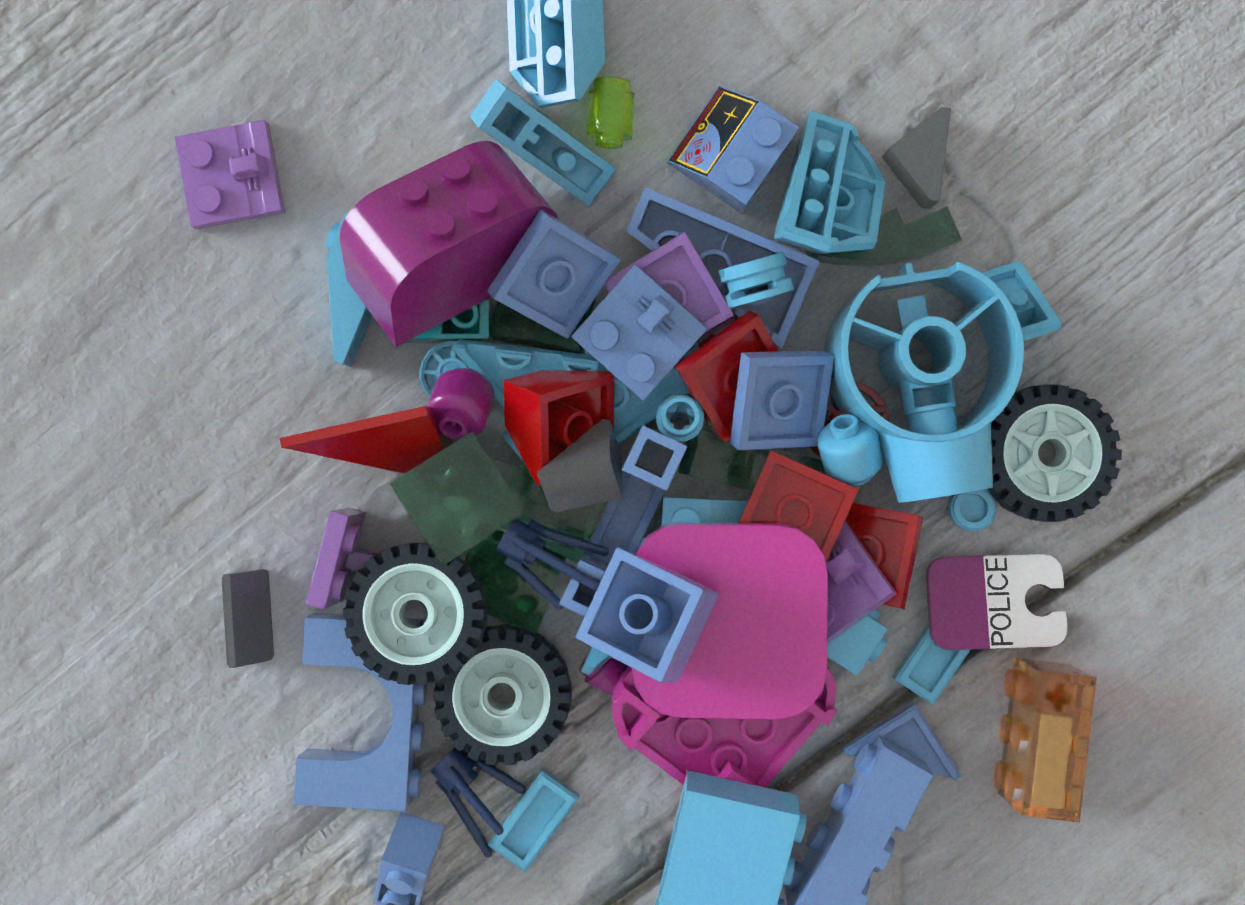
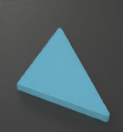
M459 339L452 347L469 369L477 371L490 383L494 390V397L503 408L504 380L539 370L609 371L592 355L463 339ZM675 367L669 371L643 401L614 376V435L618 445L641 429L642 426L655 419L659 406L667 398L674 395H688L690 393Z

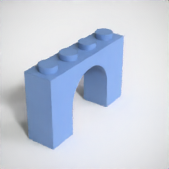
M642 426L622 469L623 499L608 502L590 542L607 547L609 554L601 556L585 551L576 567L577 569L598 581L600 585L617 547L636 554L650 521L686 451V445ZM571 578L559 605L585 616L597 590H592Z
M313 613L305 617L302 664L352 667L368 672L386 689L391 700L393 717L386 739L371 749L364 751L306 749L296 758L294 805L406 812L413 801V797L419 798L421 792L422 770L415 769L416 751L422 752L424 745L425 725L424 723H417L418 705H425L427 684L403 685L397 684L396 681H387L379 677V674L375 671L368 670L363 665L364 661L359 656L356 657L351 647L353 645L350 638H346L344 631L346 619H343V614ZM407 618L408 622L414 626L423 625L424 619Z

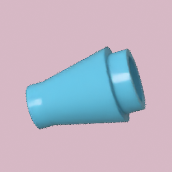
M674 395L667 398L659 406L656 415L657 426L666 437L677 442L688 441L697 436L701 431L704 423V413L701 406L693 398L686 395ZM683 420L687 425L684 426L683 430L674 429L672 422Z

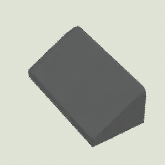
M265 569L243 570L223 574L221 578L227 665H229V668H236L271 660L274 656L268 571Z

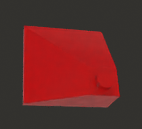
M429 406L417 407L280 438L281 448L404 474L418 472L420 481L447 475L445 466L457 464L452 439L440 432L432 407Z

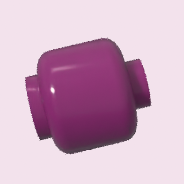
M467 368L448 370L438 377L427 406L432 407L438 428L442 434L454 439L473 438L482 433L488 423L494 404V390L490 383L477 371Z

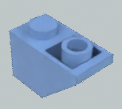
M400 812L381 859L373 904L421 905L444 830L443 825Z

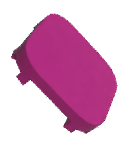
M682 521L663 524L662 527L649 534L637 550L636 555L719 592V596L679 682L660 683L632 668L635 688L645 703L659 713L668 716L713 719H783L797 716L813 706L824 689L827 674L828 573L825 558L813 538L796 527V525L782 522L775 524L682 523Z
M628 666L612 690L611 712L619 739L630 751L635 748L683 785L688 770L766 788L821 722L829 726L837 712L834 707L837 689L833 679L834 675L827 667L822 693L813 706L797 716L783 719L678 718L661 714L645 703L635 688L632 667Z

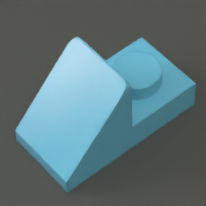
M1020 260L981 272L992 280L1010 301L1020 322L1023 341L1061 329L1062 322Z

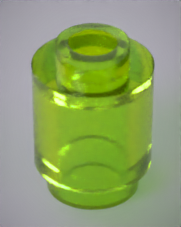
M598 77L594 79L593 89H590L588 92L586 136L594 139L595 146L618 149L623 147V141L632 139L635 93L630 91L631 82L627 79L620 77Z

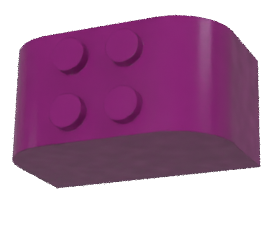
M491 141L475 142L374 190L351 209L343 221L339 236L346 279L394 346L398 347L492 297L487 290L540 209L557 219L558 217L556 212L499 144Z

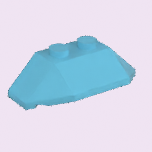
M507 0L511 74L532 97L531 100L537 107L546 108L581 100L606 62L603 0Z
M811 110L809 111L786 180L773 240L816 254L874 248L877 242L886 181L870 153L858 141L860 135L853 124Z

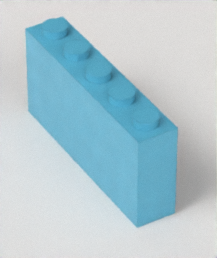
M687 770L655 905H784V899L779 897L782 885L790 886L795 868V857L790 856L794 842H802L806 826V814L800 813L798 795Z

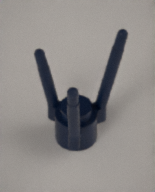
M518 518L512 521L504 533L497 551L507 557L504 565L518 572L556 609H563V606L559 605L561 599L524 563L533 566L539 559L592 590L598 589V581L544 550L547 541L540 538V536L601 556L609 554L607 547L547 528L533 519L528 524Z
M454 747L430 772L438 779L435 783L446 794L484 856L491 857L492 849L488 846L484 835L462 802L459 794L461 793L497 835H501L504 832L503 827L469 787L479 776L473 768L476 766L520 794L526 792V787L494 765L486 764V761L482 759L475 761L468 757L469 753H464L462 750L459 751Z

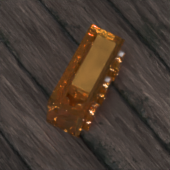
M1014 658L1013 669H1008L1005 674L1004 692L1005 696L1009 697L1007 715H1002L999 723V740L1001 743H1004L1002 761H997L994 767L993 781L994 787L999 789L998 794L1021 816L1080 823L1097 677L1070 664Z

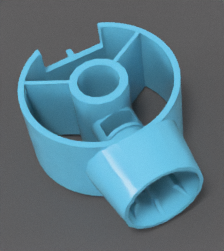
M908 262L899 268L900 276L881 279V276L877 275L842 305L829 327L824 351L834 355L829 389L831 397L843 415H854L857 419L877 430L898 503L993 488L991 422L1003 411L1014 395L1024 362L1023 334L1013 306L1003 291L992 280L978 270L960 262L946 269L914 273L912 263ZM933 283L934 286L948 291L968 308L956 320L951 322L942 317L928 316L925 295L897 299L902 328L896 332L855 318L858 308L870 292ZM976 318L983 331L988 349L987 380L977 404L969 415L957 425L954 409L957 406L952 377L961 370L966 358V343L960 330ZM912 338L923 342L929 348L932 356V366L929 373L919 370L911 360L909 344ZM849 340L879 351L878 366L882 377L890 386L901 391L904 415H907L910 431L904 430L885 420L873 410L861 395L850 368Z

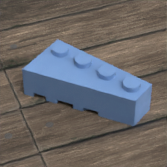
M644 187L627 228L629 234L652 251L686 232L725 300L729 289L727 283L721 282L718 270L784 252L787 264L783 267L785 276L791 277L794 290L731 307V310L739 317L749 310L758 314L772 341L781 349L783 348L820 263L819 260ZM763 285L749 290L750 293L767 289L768 286Z
M879 735L872 745L866 743L862 747L854 762V768L857 769L848 785L842 783L835 791L830 802V807L833 809L824 824L818 822L814 826L806 843L809 850L801 863L795 861L794 874L790 886L783 885L785 887L787 905L867 904L869 897L866 894L870 886L869 877L873 871H884L894 848L895 840L891 837L894 829L899 832L905 831L933 777L926 762Z

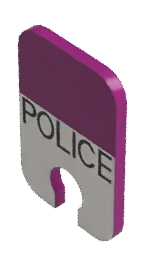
M1046 554L956 556L935 559L926 569L928 620L931 640L936 646L944 650L1052 647L1060 644L1067 635L1066 611L1049 612L1042 617L1035 616L1026 607L1025 594L1033 585H1040L1046 589L1064 588L1061 564L1056 558Z

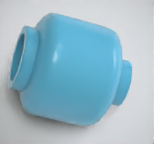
M844 414L835 417L821 430L817 438L818 449L827 476L850 486H859L869 482L882 467L884 456L877 430L857 419L854 415Z

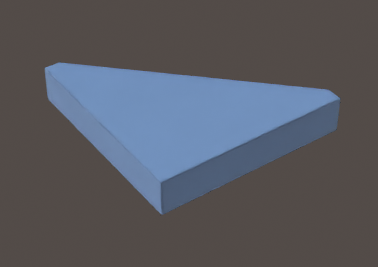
M914 702L842 747L848 756H857L866 743L872 745L879 735L926 762L932 774L950 777L954 780L961 777V774Z

